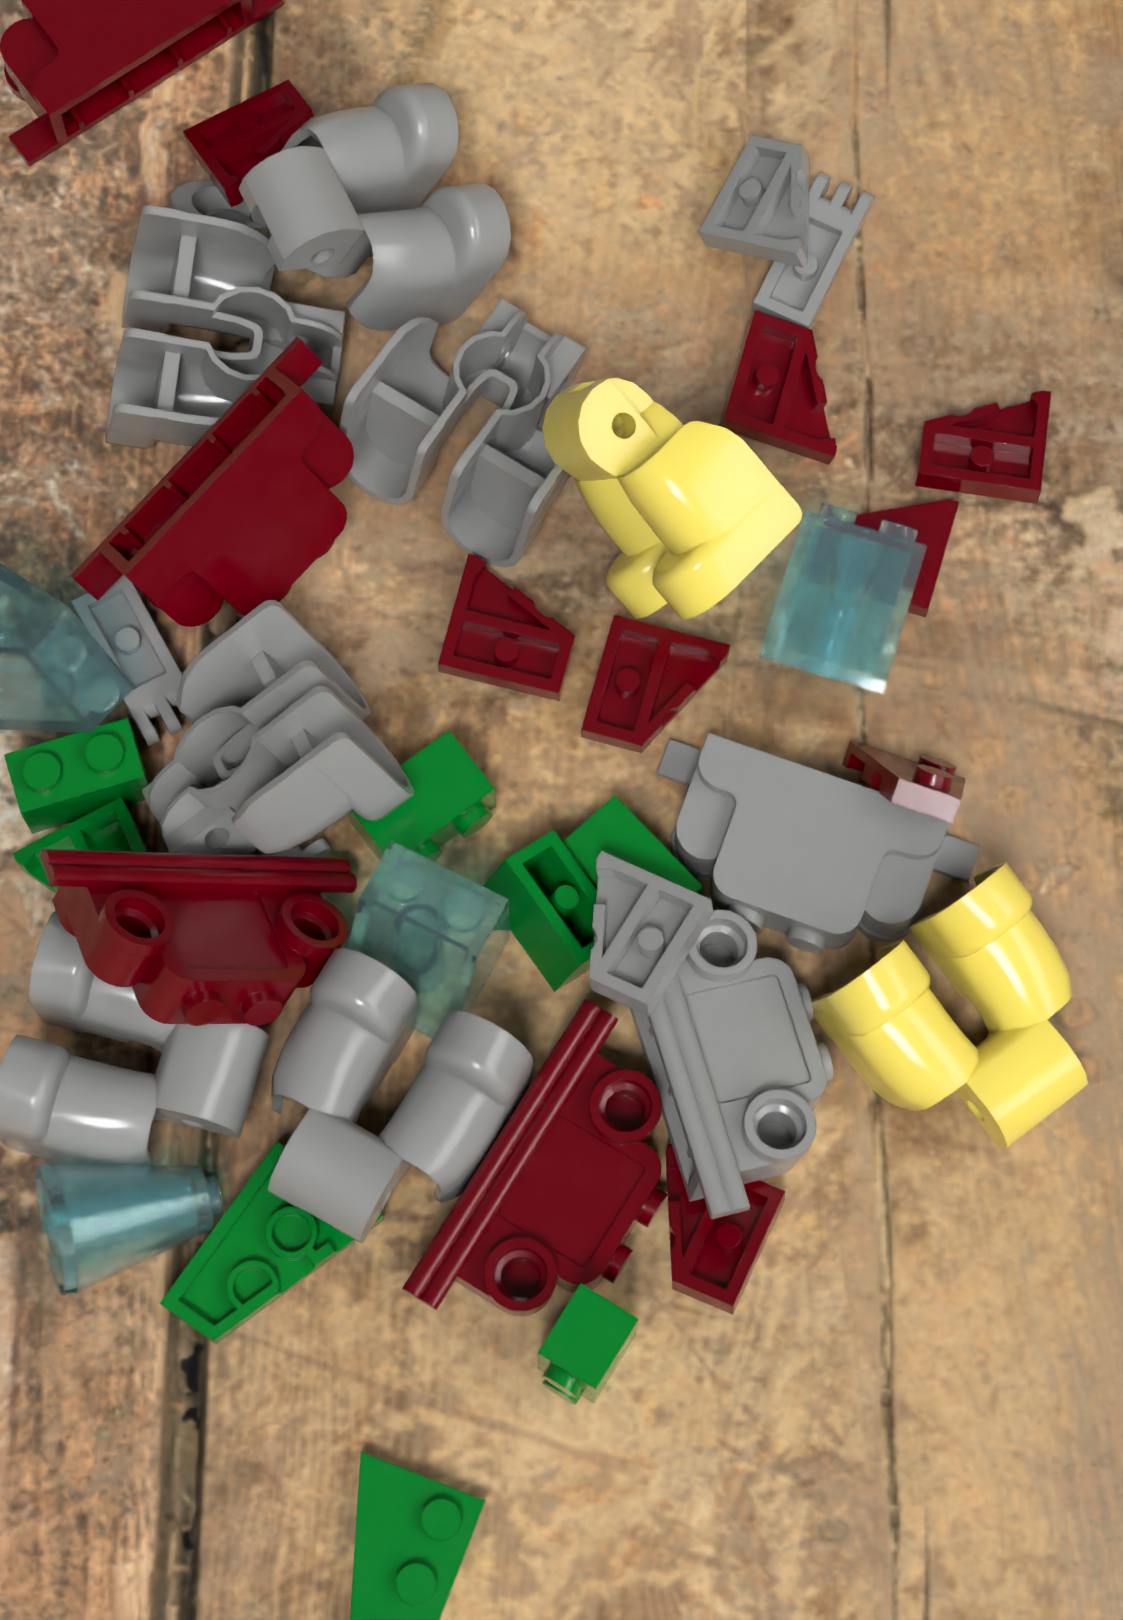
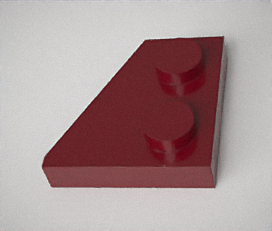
M288 79L183 130V134L189 150L232 208L244 200L239 191V186L246 174L267 157L280 152L292 134L306 121L314 117L310 106Z
M754 311L748 322L719 426L727 428L735 434L829 465L835 458L837 445L835 438H830L824 411V407L828 402L823 380L816 371L815 365L818 355L811 329Z
M1043 390L1031 394L1029 402L1000 409L996 402L974 408L966 415L957 416L950 414L924 421L915 486L1037 504L1042 487L1051 392Z
M669 1144L665 1153L672 1289L733 1315L783 1206L785 1191L759 1180L743 1184L750 1209L711 1219L704 1198L689 1202L672 1144Z

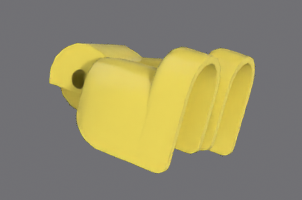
M607 378L573 384L557 394L546 410L542 427L545 447L554 463L575 477L576 485L585 504L602 529L620 549L621 553L608 569L606 585L636 619L647 617L667 603L684 620L694 618L709 610L737 587L801 521L802 511L799 505L742 438L727 428L701 421H690L683 425L677 417L662 405L654 402L647 393L633 382L619 378Z
M1004 861L976 874L973 878L977 886L954 903L936 914L918 920L910 926L916 939L943 971L960 996H968L982 1016L989 1035L979 1045L975 1047L934 996L929 988L930 975L904 939L882 947L878 950V955L881 959L838 990L812 999L811 1003L813 1005V1017L833 1040L852 1068L878 1095L895 1106L911 1111H922L932 1107L956 1091L995 1145L1006 1150L1084 1089L1088 1084V1080L1079 1059L1071 1047L1048 1021L1051 1016L1073 997L1070 974L1057 947L1031 911L1032 897L1007 862Z

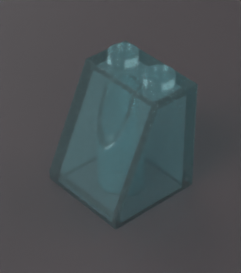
M821 502L818 514L804 511L759 658L883 694L927 545L915 542L918 533L916 529L882 520L878 532L854 525L857 512Z
M0 563V730L91 733L135 686L67 605Z
M391 841L359 898L347 949L358 951L376 959L396 972L412 987L418 999L414 1030L433 1039L450 1011L470 1013L510 939L509 900Z

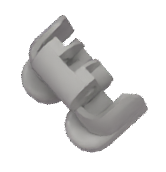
M432 82L390 86L375 99L371 106L334 110L310 118L292 134L280 152L267 157L254 166L246 174L239 186V191L249 209L253 222L262 227H268L271 233L266 246L279 272L307 268L324 277L344 278L355 274L371 253H373L374 262L370 279L348 300L346 306L350 314L361 325L377 331L398 330L408 321L419 317L432 318L438 322V325L455 321L465 312L501 268L509 252L511 240L510 219L504 201L495 189L485 183L443 186L432 193L421 207H418L450 166L456 154L459 139L458 118L452 100L443 88Z
M143 206L131 254L121 327L128 329L124 330L117 357L105 443L139 449H148L156 441L193 446L296 337L301 339L323 362L300 388L310 396L326 416L330 415L335 408L346 321L345 312L286 302L276 293L271 292L270 287L276 264L267 250L266 245L269 240L260 232L242 223L222 218L187 213L160 206ZM173 325L215 331L250 339L248 352L240 353L213 350L210 342L176 337L164 333L168 332Z
M502 299L477 334L459 347L450 375L444 372L430 355V348L438 322L429 317H419L401 326L383 346L371 365L363 372L349 391L344 402L339 429L347 436L354 449V461L347 477L368 495L385 503L401 505L409 503L433 470L440 447L471 405L480 396L501 407V409L495 410L488 422L455 464L450 474L441 508V523L451 539L465 552L478 556L486 564L504 568L514 566L520 560L538 534L545 512L560 494L570 477V474L555 464L545 447L543 430L541 428L543 427L546 410L557 394L571 386L585 356L586 348L559 332H556L553 336L548 335L527 322V313Z
M267 600L258 605L192 659L183 672L180 681L177 706L179 711L194 724L184 733L177 745L174 760L167 764L154 780L141 790L151 812L160 823L161 835L169 853L251 855L257 848L265 854L292 849L314 838L351 811H355L363 819L379 821L414 795V789L400 764L380 738L363 722L371 716V709L360 689L335 657L276 600Z
M55 910L50 916L40 938L30 977L29 998L37 1014L44 1022L55 1026L125 1043L132 1040L149 1045L162 1053L156 1073L154 1074L70 1055L61 1045L17 1034L10 1042L0 1065L1 1142L7 1148L45 1159H53L77 1167L106 1173H131L146 1168L153 1162V1155L147 1151L153 1120L173 1121L238 1139L241 1135L269 1035L258 1027L249 1024H206L193 1026L190 1024H164L153 1020L140 1008L132 987L110 985L97 978L89 970L76 937L64 929Z
M335 948L311 987L310 1003L286 1040L272 1075L271 1097L273 1111L281 1114L284 1096L305 1105L309 1110L285 1146L269 1181L268 1191L291 1205L301 1208L332 1225L333 1228L356 1241L363 1243L398 1182L411 1169L412 1165L421 1169L437 1183L433 1196L435 1200L442 1203L452 1200L463 1193L528 1090L533 1059L530 1052L521 1042L496 1024L468 1012L450 1011L427 1047L423 1067L381 1133L376 1136L356 1125L359 1114L366 1102L372 1100L386 1074L399 1057L414 1031L418 999L415 991L402 977L376 959L347 948Z

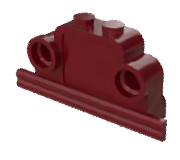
M21 0L26 19L19 20L6 29L0 41V52L4 61V73L10 90L19 99L27 102L38 118L8 136L9 140L29 167L275 11L284 5V0Z
M296 337L70 576L98 601L124 575L142 591L143 595L155 607L163 610L179 625L186 627L199 626L211 620L220 610L224 599L244 616L264 601H281L289 593L292 584L317 558L322 557L330 550L335 539L343 531L347 521V511L344 504L329 488L342 482L350 472L354 461L352 443L321 411L310 396L300 388L323 362L301 339Z
M43 849L39 855L50 886H60L52 900L59 921L66 931L76 937L89 970L97 978L110 985L132 987L143 1012L153 1020L164 1024H190L193 1026L206 1024H249L259 1026L275 1021L294 990L311 986L335 948H341L347 939L348 925L344 916L333 904L323 899L320 892L353 893L357 887L356 876L350 872V863L346 858Z
M585 999L402 1290L437 1311L454 1282H457L507 1314L529 1316L537 1313L547 1305L555 1291L556 1285L568 1292L575 1293L580 1283L591 1290L595 1289L603 1278L614 1284L633 1253V1249L624 1243L637 1222L647 1228L650 1226L668 1195L658 1188L661 1176L659 1156L650 1146L645 1144L660 1121L662 1112L660 1093L656 1085L645 1075L632 1070H623L598 1055L616 1026L618 1018L589 1000Z

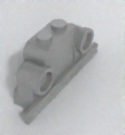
M711 733L707 734L702 750L669 739L657 772L659 777L689 787L672 832L671 853L695 878L712 879L710 895L715 906L719 910L731 911L742 916L752 926L754 932H760L762 927L778 931L787 935L786 941L789 944L811 953H822L823 948L838 949L846 946L855 937L857 929L868 938L880 942H892L905 937L911 932L910 926L919 919L921 904L932 872L968 883L981 847L946 835L950 822L891 803L879 794V791Z
M713 910V914L651 1015L647 1016L630 1008L652 1082L656 1085L661 1096L662 1115L689 1202L704 1198L711 1219L749 1210L750 1204L743 1184L782 1175L796 1165L798 1160L808 1151L815 1138L817 1124L813 1110L826 1088L827 1081L833 1079V1066L829 1051L824 1043H816L810 1021L813 1020V1005L807 987L803 983L797 985L792 970L783 961L770 957L754 960L757 953V938L752 926L742 916L727 910Z

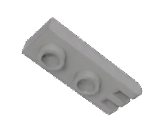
M819 172L809 191L808 261L804 268L774 261L753 302L752 313L758 311L811 329L870 211L875 196L863 191L857 199L854 209L846 208L845 205L851 195L853 186L841 182L830 201L823 198V196L828 191L831 177Z
M122 575L98 601L89 593L72 600L71 603L148 747L160 741L155 726L149 721L158 715L162 718L170 735L181 731L182 727L172 708L177 706V695L182 673L133 583Z

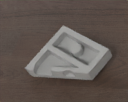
M754 135L750 136L698 232L706 246L804 268L808 261L809 158L802 145Z
M601 851L596 863L598 882L596 904H594L592 928L594 944L591 949L589 971L591 989L644 1015L650 1016L713 914L712 900Z

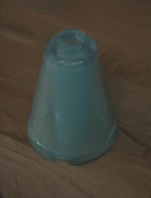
M49 1163L37 1166L38 1171L35 1172L36 1198L42 1234L47 1233L52 1254L47 1255L60 1295L76 1294L212 1230L213 1216L220 1215L223 1211L221 1193L216 1177H205L199 1165Z

